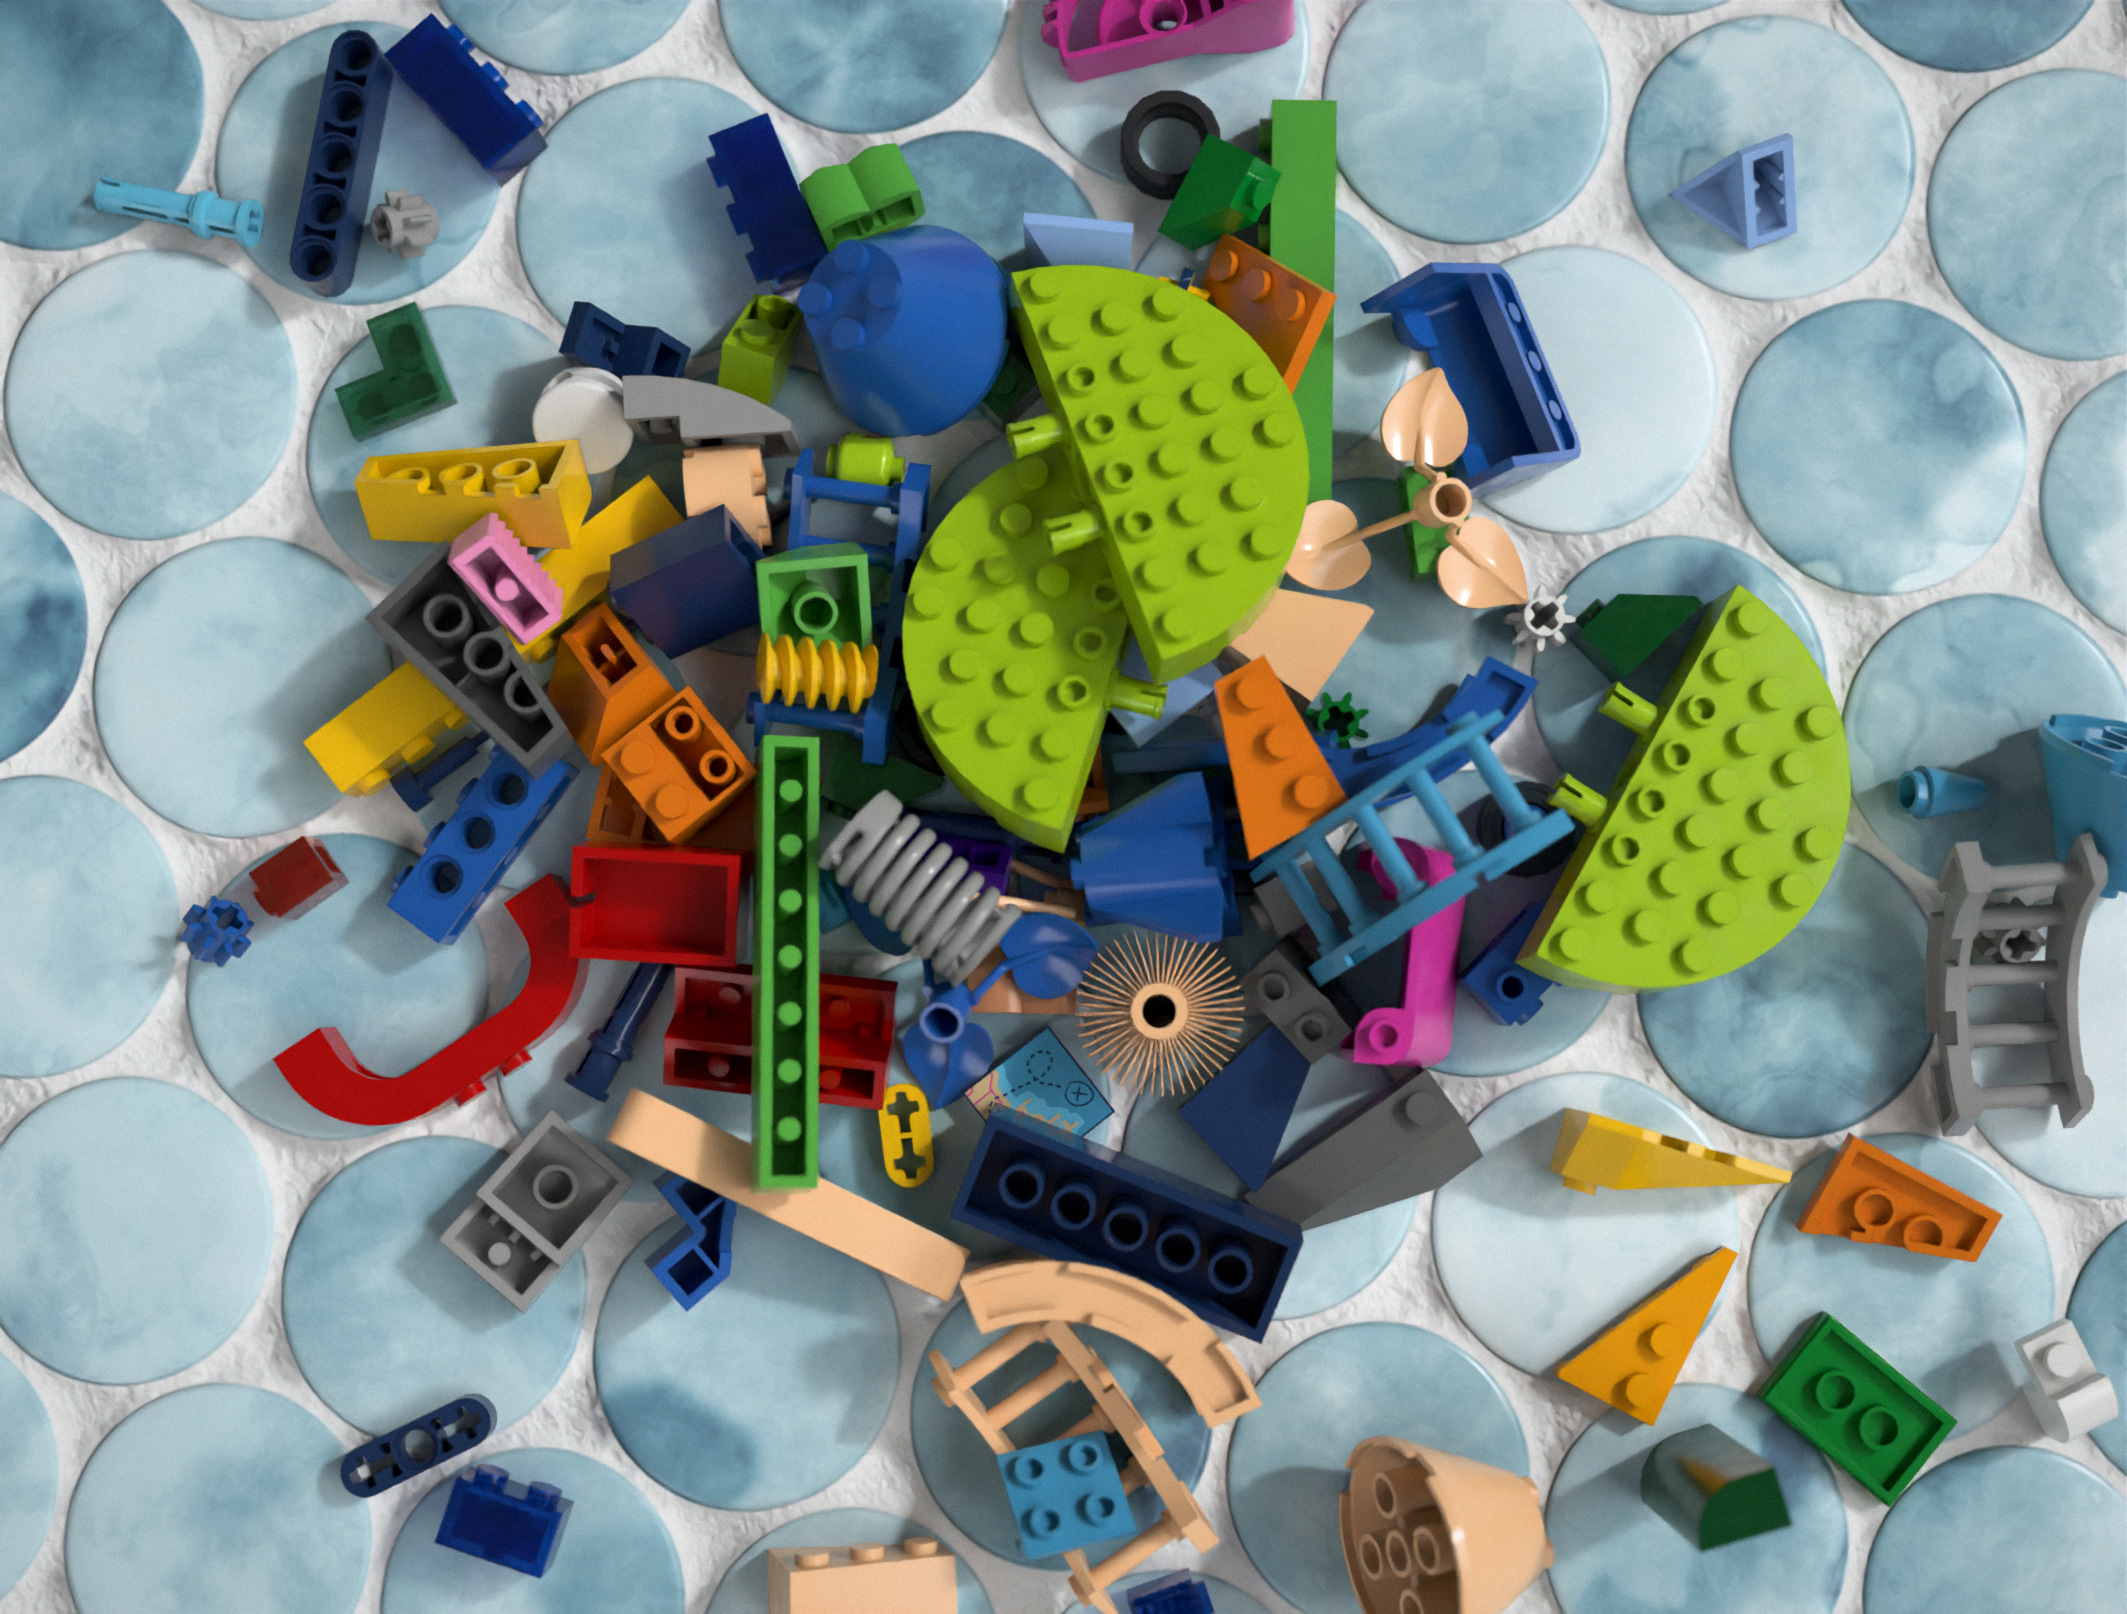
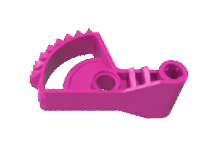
M1049 0L1050 4L1043 5L1042 15L1046 24L1042 25L1041 36L1044 43L1059 49L1064 71L1073 82L1077 83L1195 54L1253 53L1278 47L1286 43L1293 36L1296 29L1294 0H1104L1097 23L1099 46L1069 52L1071 24L1080 0ZM1164 21L1177 23L1172 29L1167 31L1154 29Z

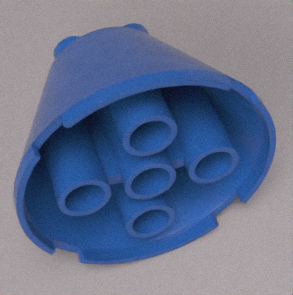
M912 225L858 241L853 239L842 241L836 249L828 253L817 264L808 282L801 288L798 295V306L804 313L820 376L827 393L837 408L849 420L877 435L894 439L896 437L914 435L926 437L958 423L971 413L988 394L997 380L1007 356L1010 343L1009 340L1005 339L1007 309H1011V304L1002 274L994 261L980 246L964 235L948 228L934 225Z

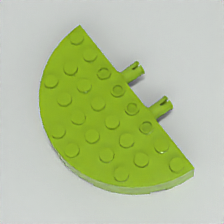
M1097 265L1047 266L1011 273L1009 294L1011 309L1009 311L1049 413L1028 420L1006 424L1008 444L1010 448L1015 446L1012 449V455L1015 459L1049 448L1062 446L1086 507L1085 510L1042 521L1046 543L1051 542V545H1048L1049 552L1052 556H1055L1060 552L1099 541L1155 687L1181 678L1208 664L1219 656L1221 650L1231 644L1240 634H1245L1268 607L1281 585L1302 528L1310 480L1308 448L1303 424L1295 401L1270 358L1246 331L1216 307L1179 286L1149 275Z
M1057 446L1022 456V458L1016 459L996 470L976 485L952 508L930 538L915 568L906 597L902 630L903 657L914 710L928 747L947 778L969 802L976 803L987 814L997 819V824L1009 832L1036 845L1064 854L1108 713L1114 707L1149 716L1160 721L1163 715L1162 707L1165 708L1169 685L1163 684L1155 687L1152 682L1122 675V669L1134 630L1099 541L1060 552L1055 556H1052L1049 552L1048 545H1051V542L1046 543L1042 521L1086 509L1062 446Z
M1737 584L1711 602L1655 706L1623 687L1618 681L1614 682L1603 696L1607 701L1599 703L1597 708L1599 713L1609 716L1638 734L1605 797L1572 778L1567 772L1553 786L1552 789L1556 790V793H1549L1547 798L1548 804L1554 805L1559 809L1563 808L1565 813L1588 827L1514 961L1520 966L1539 976L1566 986L1613 992V994L1619 995L1650 994L1696 984L1730 973L1754 961L1776 946L1805 917L1828 883L1840 855L1847 830L1851 802V770L1848 744L1842 719L1832 692L1819 666L1802 641L1784 620L1762 600Z

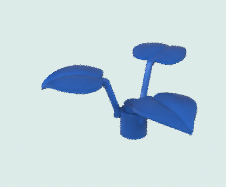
M854 884L844 887L849 912L856 926L870 944L878 950L894 956L905 955L913 948V946H908L902 941V930L890 931L886 927V915L875 917L870 913V901L862 903L854 898L852 892ZM1034 912L1021 915L999 941L1000 947L1008 959L1001 961L972 991H969L963 984H960L955 989L949 981L936 984L932 966L933 959H922L924 985L921 992L928 997V1000L922 1010L920 1019L909 1026L905 1033L903 1054L909 1070L923 1088L934 1110L945 1107L963 1097L962 1092L982 1078L991 1066L994 1047L989 1033L978 1024L967 1023L973 1006L978 1005L981 997L1010 969H1013V977L1016 984L1024 992L1041 999L1058 998L1074 990L1080 984V981L1082 982L1086 975L1084 971H1088L1090 962L1093 961L1099 951L1095 940L1082 927L1067 918L1051 913Z

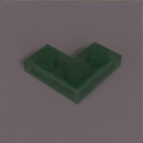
M416 301L366 320L384 369L334 389L351 434L359 443L458 404L422 308Z

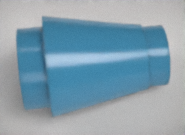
M1917 766L1912 771H1905L1901 774L1897 783L1896 797L1898 806L1903 813L1911 814L1915 819L1921 820L1981 809L1986 800V786L1981 778H1972L1926 766Z

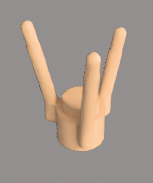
M1012 859L1011 870L1052 887L1056 891L1046 890L1043 902L1000 896V900L996 905L998 908L1008 903H1013L1024 912H1045L1062 916L1075 922L1085 930L1086 921L1083 907L1085 891L1076 890L1071 879L1057 877L1022 861ZM976 893V895L972 898L970 902H972L980 893Z

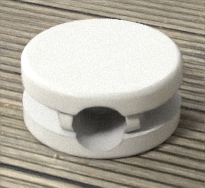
M577 366L556 374L546 384L533 412L532 429L536 442L579 439L587 475L602 473L618 465L627 455L635 436L634 431L624 420L622 381L610 372L596 367Z

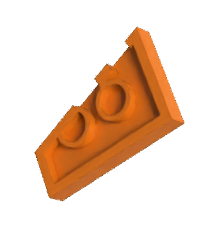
M1222 233L1201 284L1206 291L1211 292L1210 297L1218 309L1246 331L1267 354L1281 374L1292 395L1337 295L1242 240Z
M1265 655L1258 657L1213 684L1249 861L1317 823L1349 801Z
M1849 1132L1795 1227L1800 1232L1809 1234H1828L1845 1237L1850 1241L1860 1243H1879L1906 1248L1912 1252L1976 1263L2003 1215L1996 1209Z

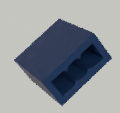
M723 503L610 555V580L607 582V591L613 604L619 610H625L638 624L645 640L650 644L655 643L668 659L672 660L760 621L755 561L768 557Z

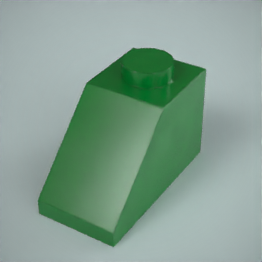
M1208 133L1157 232L1194 251L1219 240L1222 233L1230 235L1257 222L1264 207L1271 201L1275 186L1282 173L1258 157Z

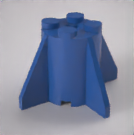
M1201 772L1179 774L1110 814L1099 815L1086 821L1074 822L1076 844L1081 856L1071 858V877L1076 890L1085 889L1086 895L1084 896L1083 907L1088 927L1126 923L1196 943L1222 941L1224 937L1244 935V925L1234 893L1232 865H1227L1225 847H1230L1225 822L1227 790L1225 776L1203 779Z

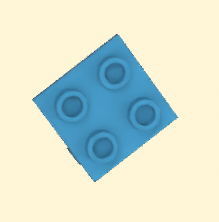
M1103 1430L996 1455V1461L1019 1532L1014 1535L1019 1557L1026 1556L1027 1561L1137 1534L1138 1530Z

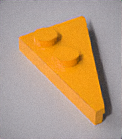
M1722 1246L1714 1254L1705 1255L1690 1267V1272L1667 1289L1661 1288L1627 1313L1625 1319L1615 1327H1608L1595 1337L1597 1341L1570 1361L1564 1360L1557 1365L1553 1374L1653 1427L1738 1253Z

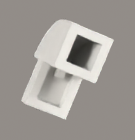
M2061 1318L2013 1342L2032 1381L2021 1387L2047 1437L2060 1443H2066L2117 1418L2119 1407L2108 1376L2097 1372L2072 1321Z

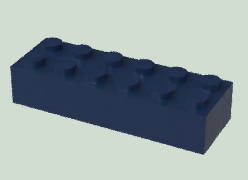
M995 1102L949 1215L952 1219L1053 1260L1103 1267L1134 1277L1163 1291L1187 1307L1199 1319L1260 1344L1263 1342L1304 1242L1302 1228L1299 1224Z

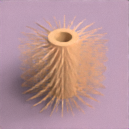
M1145 929L1153 978L1152 983L1134 930L1150 984L1148 985L1125 934L1124 937L1146 986H1144L1114 939L1143 988L1138 985L1106 947L1138 989L1098 954L1100 959L1135 992L1090 962L1096 969L1132 995L1084 971L1088 976L1128 998L1080 981V983L1126 1002L1076 992L1081 996L1126 1007L1075 1003L1085 1007L1123 1010L1121 1012L1074 1014L1079 1017L1123 1016L1078 1024L1076 1026L1084 1027L1122 1021L1078 1035V1037H1086L1124 1026L1082 1046L1088 1047L1128 1029L1087 1056H1094L1130 1034L1094 1064V1066H1098L1133 1037L1101 1073L1103 1074L1137 1040L1110 1079V1081L1114 1080L1140 1044L1119 1087L1123 1086L1146 1043L1129 1091L1133 1089L1151 1042L1140 1095L1143 1093L1155 1042L1151 1096L1154 1089L1159 1040L1162 1097L1164 1095L1162 1040L1174 1096L1166 1046L1167 1040L1183 1092L1185 1093L1169 1039H1171L1193 1088L1195 1089L1172 1037H1174L1199 1078L1205 1084L1176 1035L1211 1077H1214L1181 1035L1218 1069L1222 1070L1185 1033L1225 1061H1229L1188 1030L1230 1052H1235L1190 1026L1234 1042H1239L1236 1039L1192 1022L1240 1032L1242 1031L1241 1029L1195 1018L1242 1021L1244 1019L1192 1013L1242 1011L1244 1008L1194 1009L1239 1001L1243 997L1195 1004L1236 991L1241 986L1194 999L1236 978L1234 976L1192 995L1229 971L1232 966L1190 990L1220 965L1224 960L1222 958L1185 988L1216 954L1217 949L1183 983L1206 950L1208 942L1178 982L1197 945L1196 942L1194 943L1173 982L1187 940L1184 941L1168 983L1177 937H1175L1164 983L1168 935L1165 938L1160 983L1157 932L1156 983ZM1157 997L1170 1000L1176 1009L1175 1019L1164 1028H1154L1147 1024L1144 1018L1146 1004Z

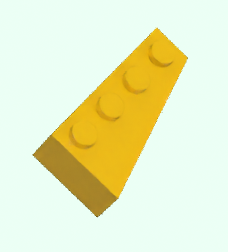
M579 439L372 456L367 458L354 481L371 539L398 542L443 543L446 540L448 543H451L457 536L491 512L498 513V521L506 522L505 529L513 530L512 538H520V546L572 549L593 498Z

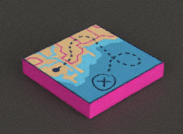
M1049 1025L962 1092L985 1123L995 1102L1081 1137H1084L1115 1112Z

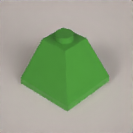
M856 542L802 546L755 561L761 634L766 632L769 635L772 646L776 638L781 634H786L791 638L794 648L802 637H810L814 642L816 650L825 639L834 641L838 652L846 642H854L858 646L860 653L866 645L873 644L867 553Z

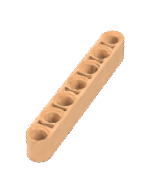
M631 1088L606 1137L607 1141L947 1303L972 1252L818 1177V1188L809 1194H750V1143L635 1088Z

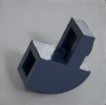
M574 301L559 349V353L581 366L603 369L615 375L621 381L622 376L682 378L691 351L690 347L658 327L624 324L592 303Z

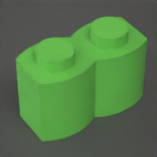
M896 143L868 147L848 164L819 168L799 184L805 206L828 253L836 249L842 241L848 239L858 241L875 236L876 234L906 227L926 213L920 189Z

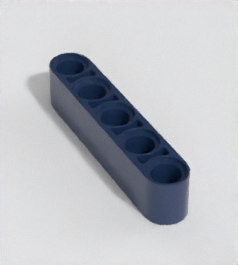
M349 30L340 34L334 40L330 50L290 251V265L293 272L317 295L325 298H333L344 294L350 288L354 279L393 81V67L390 60L377 42L368 33L361 30ZM372 56L370 63L365 68L353 70L355 63L359 59ZM362 107L355 119L343 121L345 114L350 109ZM351 157V162L345 170L333 173L335 164L340 159ZM341 207V213L334 222L323 224V219L329 210ZM331 258L329 269L319 276H313L315 265L320 260Z

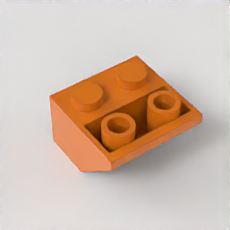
M603 602L561 635L546 696L588 760L597 768L605 761L601 756L605 750L678 693L635 635L610 607Z
M689 685L601 754L668 841L676 845L683 844L720 815L758 774V771Z

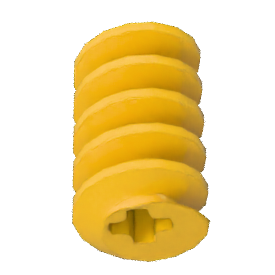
M766 632L761 634L757 653L756 682L760 688L763 704H769L775 690L780 689L782 690L785 706H792L799 691L804 692L808 709H813L819 695L825 694L829 711H835L841 697L846 696L850 712L857 713L863 699L872 697L878 673V654L874 644L866 645L860 653L858 646L854 642H846L838 652L835 642L830 639L823 640L816 650L814 642L810 637L800 638L794 648L791 638L786 634L779 635L773 646L771 645L769 635Z

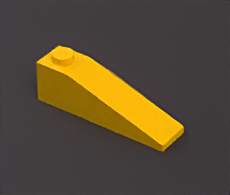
M1567 1107L1549 1169L1565 1176L1562 1186L1595 1195L1597 1185L1612 1190L1779 1184L1790 1183L1792 1176L1790 1171L1718 1150L1715 1151L1699 1144L1661 1135V1133L1604 1116Z

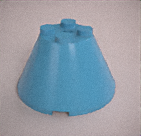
M2052 714L2049 724L2048 720L2042 719L2038 732L2056 862H2065L2070 849L2080 834L2091 833L2097 854L2103 855L2108 869L2107 883L2099 896L2116 899L2119 891L2127 893V722L2082 714Z

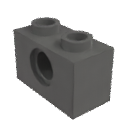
M1288 933L1259 959L1237 984L1241 986L1242 990L1306 1059L1314 1065L1353 1031L1363 1012L1333 979L1320 987L1317 986L1307 969L1316 961Z

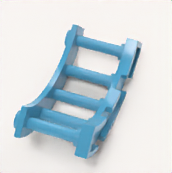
M1499 709L1479 719L1475 711L1461 717L1445 728L1449 738L1370 786L1291 841L1287 839L1259 855L1263 862L1249 874L1254 883L1276 872L1321 944L1317 950L1322 958L1307 968L1318 987L1361 963L1396 940V937L1412 927L1418 926L1457 902L1462 896L1479 887L1473 877L1483 872L1487 880L1491 881L1575 829L1563 808L1545 819L1542 818L1538 810L1531 812L1487 743L1484 736L1505 719ZM1461 749L1465 750L1512 824L1507 829L1513 838L1488 853H1485L1481 845L1476 847L1473 845L1427 772L1428 769ZM1405 783L1408 784L1455 859L1450 862L1455 873L1433 887L1429 886L1426 879L1419 881L1372 806ZM1352 818L1400 893L1395 898L1401 907L1384 918L1381 917L1378 910L1371 912L1325 838ZM1308 852L1351 921L1352 925L1348 927L1353 935L1351 939L1346 931L1340 934L1295 860L1304 853Z

